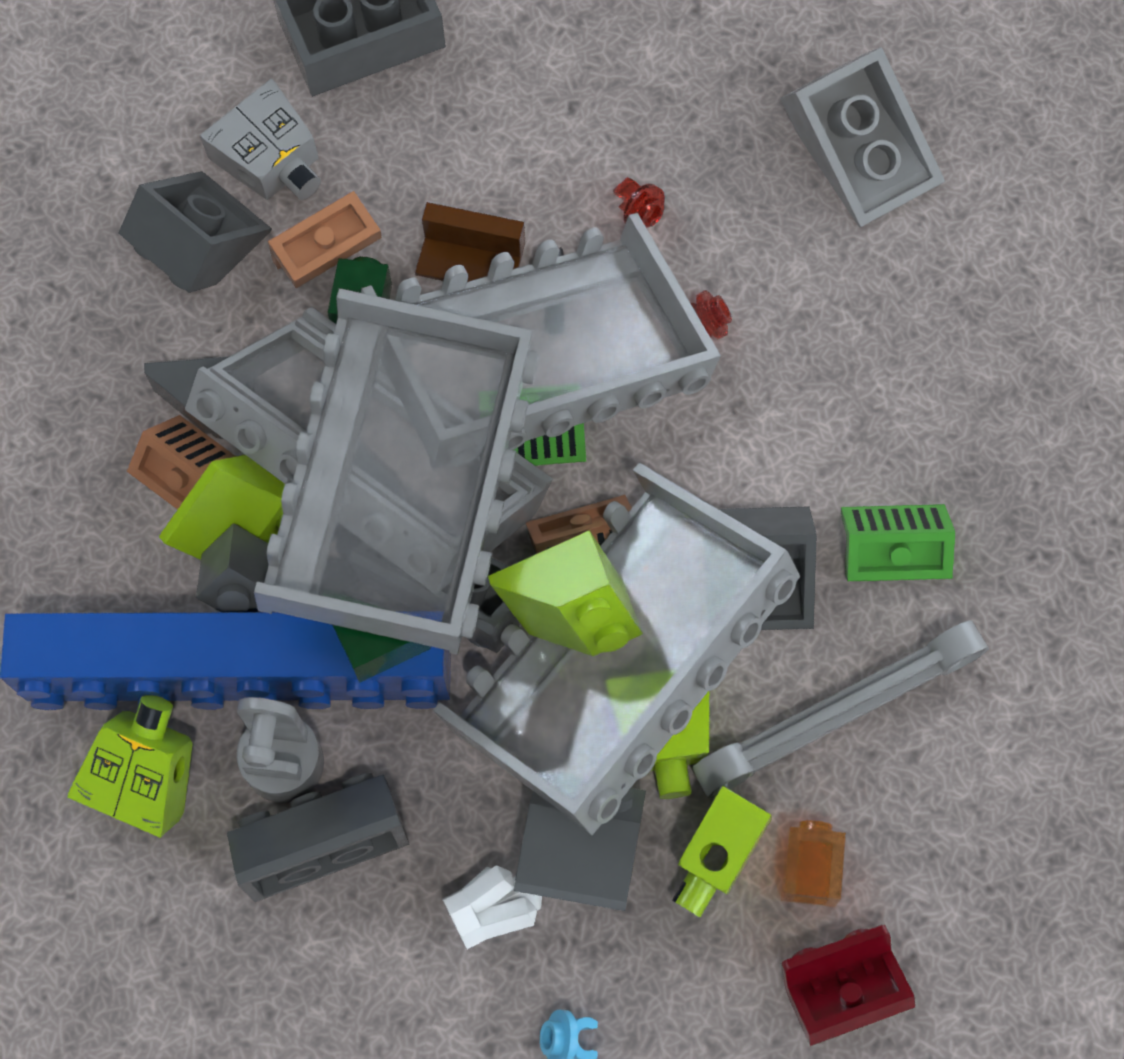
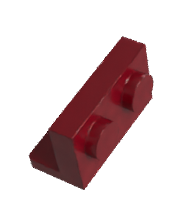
M880 925L871 929H857L839 941L819 948L810 947L802 949L781 963L786 993L810 1046L915 1008V995L892 952L891 935L886 925Z

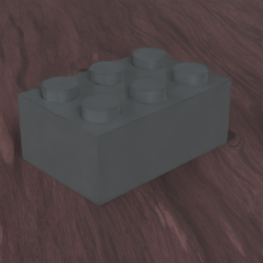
M273 0L278 21L312 97L446 47L442 14L435 0Z

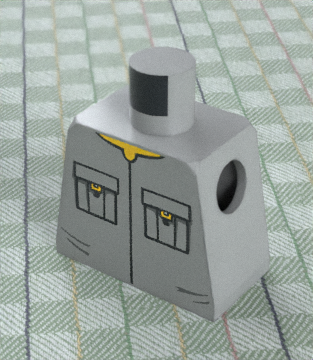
M273 79L268 80L200 135L207 157L213 163L266 200L284 186L291 190L300 200H305L312 196L320 186L321 179L309 168L319 158L314 138Z

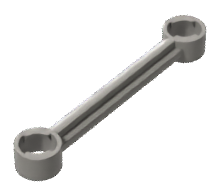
M972 620L960 623L937 636L926 647L740 744L733 743L711 753L692 767V771L707 798L716 797L722 786L729 790L748 780L760 769L941 674L945 676L968 665L984 655L989 650V647Z

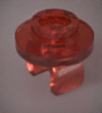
M627 177L613 189L614 194L624 200L618 207L624 212L625 224L628 216L638 213L646 228L654 226L661 219L664 213L665 195L663 190L655 184L649 183L640 186L633 179Z
M707 290L696 295L697 304H690L709 336L713 335L717 339L727 336V324L732 322V317L724 299L720 295L713 297Z

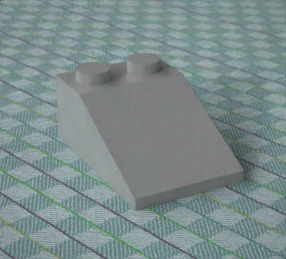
M882 47L864 53L780 98L799 138L859 227L870 223L946 182Z

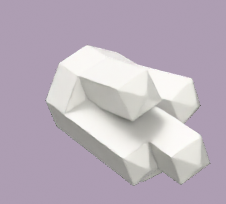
M496 865L493 868L487 866L466 886L442 900L466 949H469L486 939L534 926L537 911L541 909L542 896L514 891L516 876L513 877L510 871Z

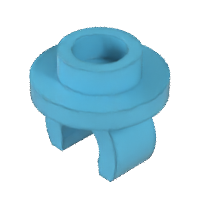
M569 1010L554 1011L541 1028L540 1048L542 1053L547 1056V1059H597L598 1051H586L580 1047L578 1034L581 1030L598 1028V1021L590 1017L575 1019Z

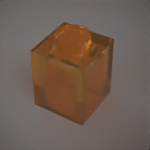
M814 820L800 821L799 827L789 828L785 839L780 901L836 907L841 900L846 833L832 831V824Z

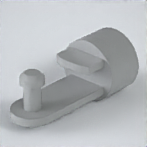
M264 698L240 699L237 713L247 728L238 743L237 764L244 779L259 796L272 802L288 803L310 793L318 784L324 769L323 751L312 729L301 720L296 709L289 704Z

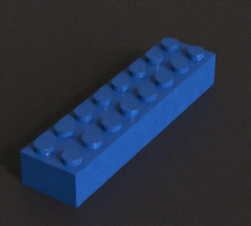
M266 612L6 613L0 678L16 691L18 696H21L26 701H31L32 708L40 710L63 709L64 701H84V707L89 709L112 710L117 708V701H138L139 705L141 697L145 695L159 696L169 702L191 701L193 708L204 710L221 709L224 707V701H239L242 698H264L276 701L298 700V706L305 709L331 707V700H352V706L360 709L384 707V700H406V706L409 708L430 709L438 705V700H450L451 653H449L450 650L431 647L430 650L359 683L332 624L272 612V614ZM398 612L442 622L444 612Z

